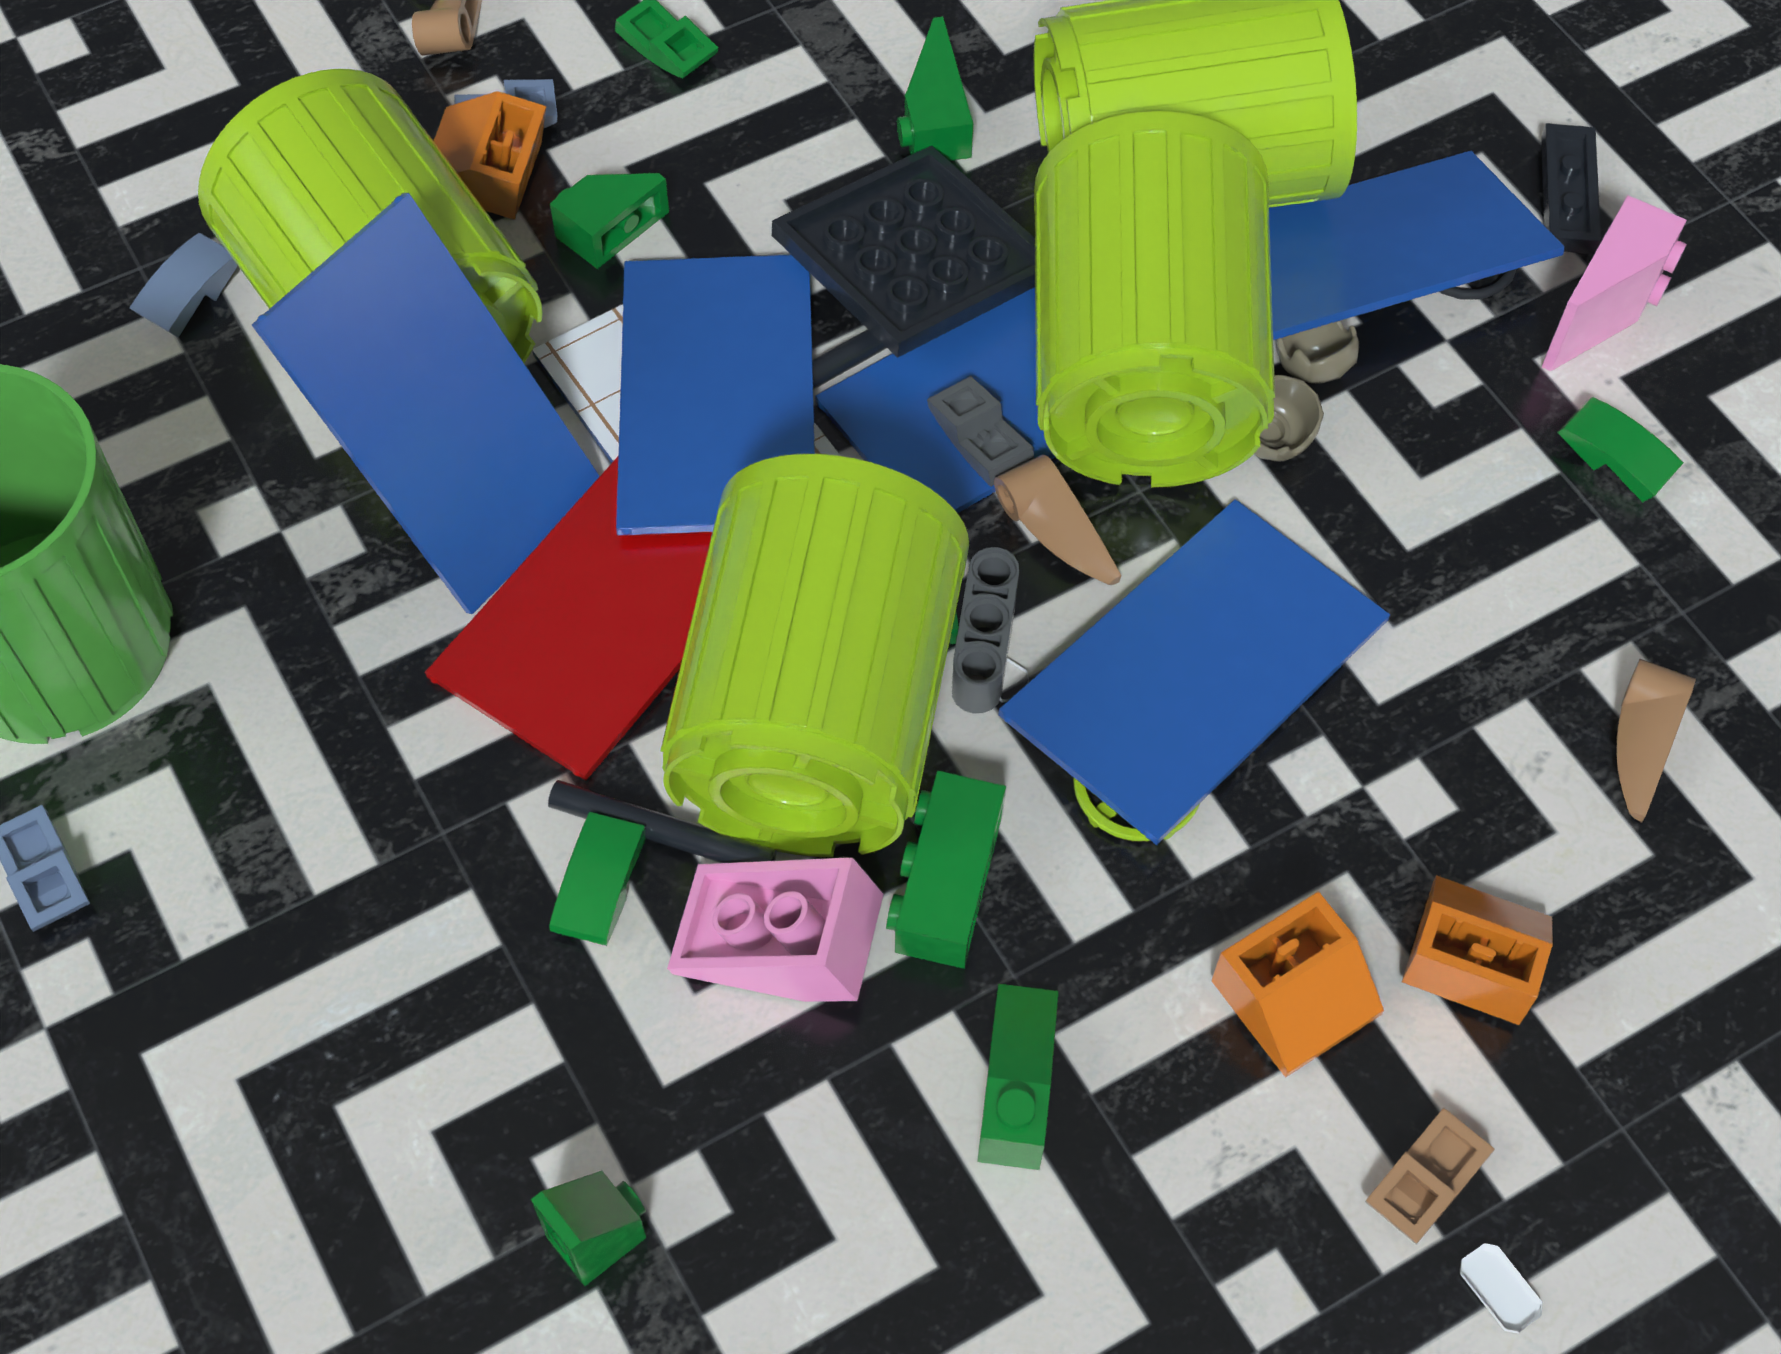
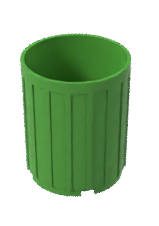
M0 364V738L18 743L48 744V737H51V739L65 737L66 733L77 730L82 737L94 733L121 718L146 695L158 678L166 661L170 644V616H173V608L162 585V577L82 408L71 395L51 380L35 372Z

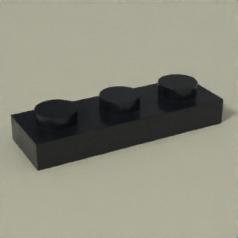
M1546 123L1541 136L1544 226L1565 246L1564 252L1595 254L1601 243L1596 127Z

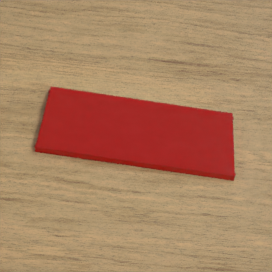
M618 456L425 671L427 678L432 683L438 684L585 781L679 671L712 532L617 535Z

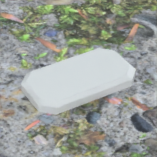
M1484 1243L1461 1260L1460 1275L1504 1331L1519 1333L1542 1316L1543 1302L1498 1246Z

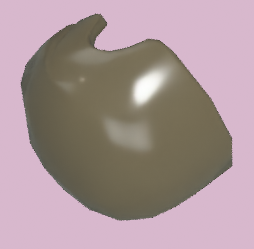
M1341 321L1276 339L1282 367L1290 376L1304 382L1325 383L1339 379L1357 363L1359 341L1355 326H1349V331H1347Z
M1275 375L1274 418L1271 423H1268V429H1264L1260 434V448L1256 451L1255 455L1260 459L1286 461L1302 453L1313 442L1319 432L1324 412L1318 394L1303 380L1285 375Z

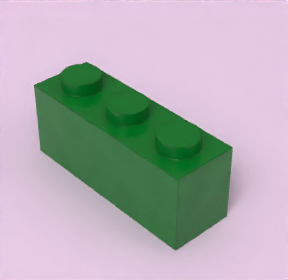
M937 771L932 792L921 791L914 824L922 826L918 843L907 842L900 876L908 877V883L904 896L893 895L886 923V929L895 931V953L965 969L1003 816L1006 786Z

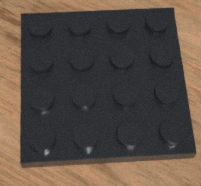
M932 145L772 220L771 236L897 358L1035 287V238Z

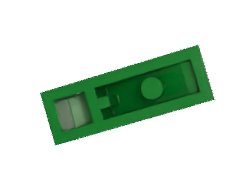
M942 16L935 17L932 20L905 94V116L897 117V130L901 147L909 146L911 155L932 145L947 160L953 161L972 158L973 120Z
M998 984L977 1162L1040 1170L1045 1145L1058 991Z

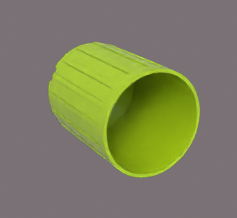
M1106 0L1060 7V11L1056 16L1039 19L1038 27L1046 26L1048 33L1035 35L1034 84L1041 147L1047 146L1048 153L1073 132L1099 120L1142 111L1182 112L1218 121L1242 134L1255 146L1267 168L1269 208L1336 199L1341 197L1346 191L1351 179L1356 152L1357 96L1350 39L1339 0Z
M328 69L307 73L285 81L254 99L221 131L211 146L201 169L198 185L199 206L212 232L228 251L269 309L388 207L397 196H400L402 193H410L523 363L526 362L535 346V342L529 336L534 319L537 323L542 321V304L536 292L538 290L537 283L525 268L526 264L413 115L401 96L390 84L373 74L353 69Z
M1174 111L1126 113L1099 120L1082 127L1060 141L1048 153L1040 165L1035 178V334L1038 426L1040 430H1044L1046 444L1058 460L1072 470L1095 480L1120 485L1122 483V474L1151 476V487H1170L1196 483L1219 476L1241 465L1260 448V434L1264 429H1268V423H1271L1274 418L1275 376L1269 182L1265 162L1255 146L1239 132L1218 121L1189 113Z
M792 454L761 460L740 470L728 481L721 495L660 750L663 752L664 787L671 800L677 806H683L684 797H686L701 809L698 822L707 828L723 835L741 838L775 849L777 852L794 855L833 857L836 844L860 842L858 852L866 854L890 845L901 835L905 820L908 817H912L916 809L969 550V537L966 527L949 503L919 481L893 469L864 460L827 454Z

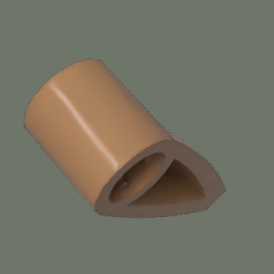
M436 0L430 10L414 12L412 16V33L418 52L423 56L470 50L477 29L482 0Z
M1042 454L995 477L994 487L1005 512L1012 520H1020L1047 549L1075 569L1108 585L1120 582L1121 574L1070 487L1048 456Z
M1639 659L1622 700L1617 734V765L1623 795L1629 814L1640 822H1643L1696 681L1695 678Z

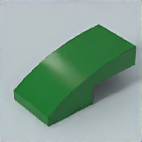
M643 0L616 19L615 32L652 63L682 79L718 52V47L686 15L677 21L657 0Z
M1594 397L1588 399L1557 432L1593 471L1606 464L1642 503L1654 497L1684 463L1670 448L1638 422Z
M593 812L588 813L558 893L550 921L551 932L605 946L608 945L627 900V882L645 842L644 825Z

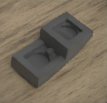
M972 376L927 399L930 411L945 434L965 460L990 487L994 485L995 477L1034 459L1033 447L1003 420L1001 403Z

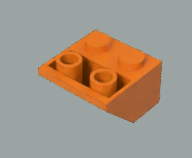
M496 91L446 107L434 143L485 211L515 220L542 143L547 106Z
M1436 875L1402 983L1520 1025L1539 994L1553 945L1552 916Z
M1319 891L1222 951L1211 980L1285 1078L1369 1024L1384 1012L1357 938Z

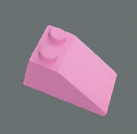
M1627 195L1567 303L1542 368L1549 371L1558 368L1638 322L1647 303L1655 306L1659 304L1671 280V277L1662 273L1664 270L1673 273L1687 245L1678 241L1687 221L1686 219Z
M852 857L698 864L667 969L673 975L804 1002L857 1001L883 893Z

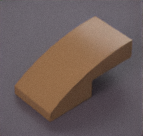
M1443 1108L1365 1202L1417 1245L1490 1157L1495 1148Z

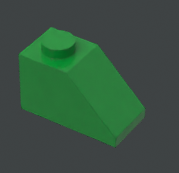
M659 173L586 175L572 187L561 191L556 199L550 203L555 237L598 269L669 213L666 178Z
M603 1171L543 1190L531 1199L547 1239L584 1287L646 1239L640 1216L646 1212L644 1205L625 1181H622L615 1187Z

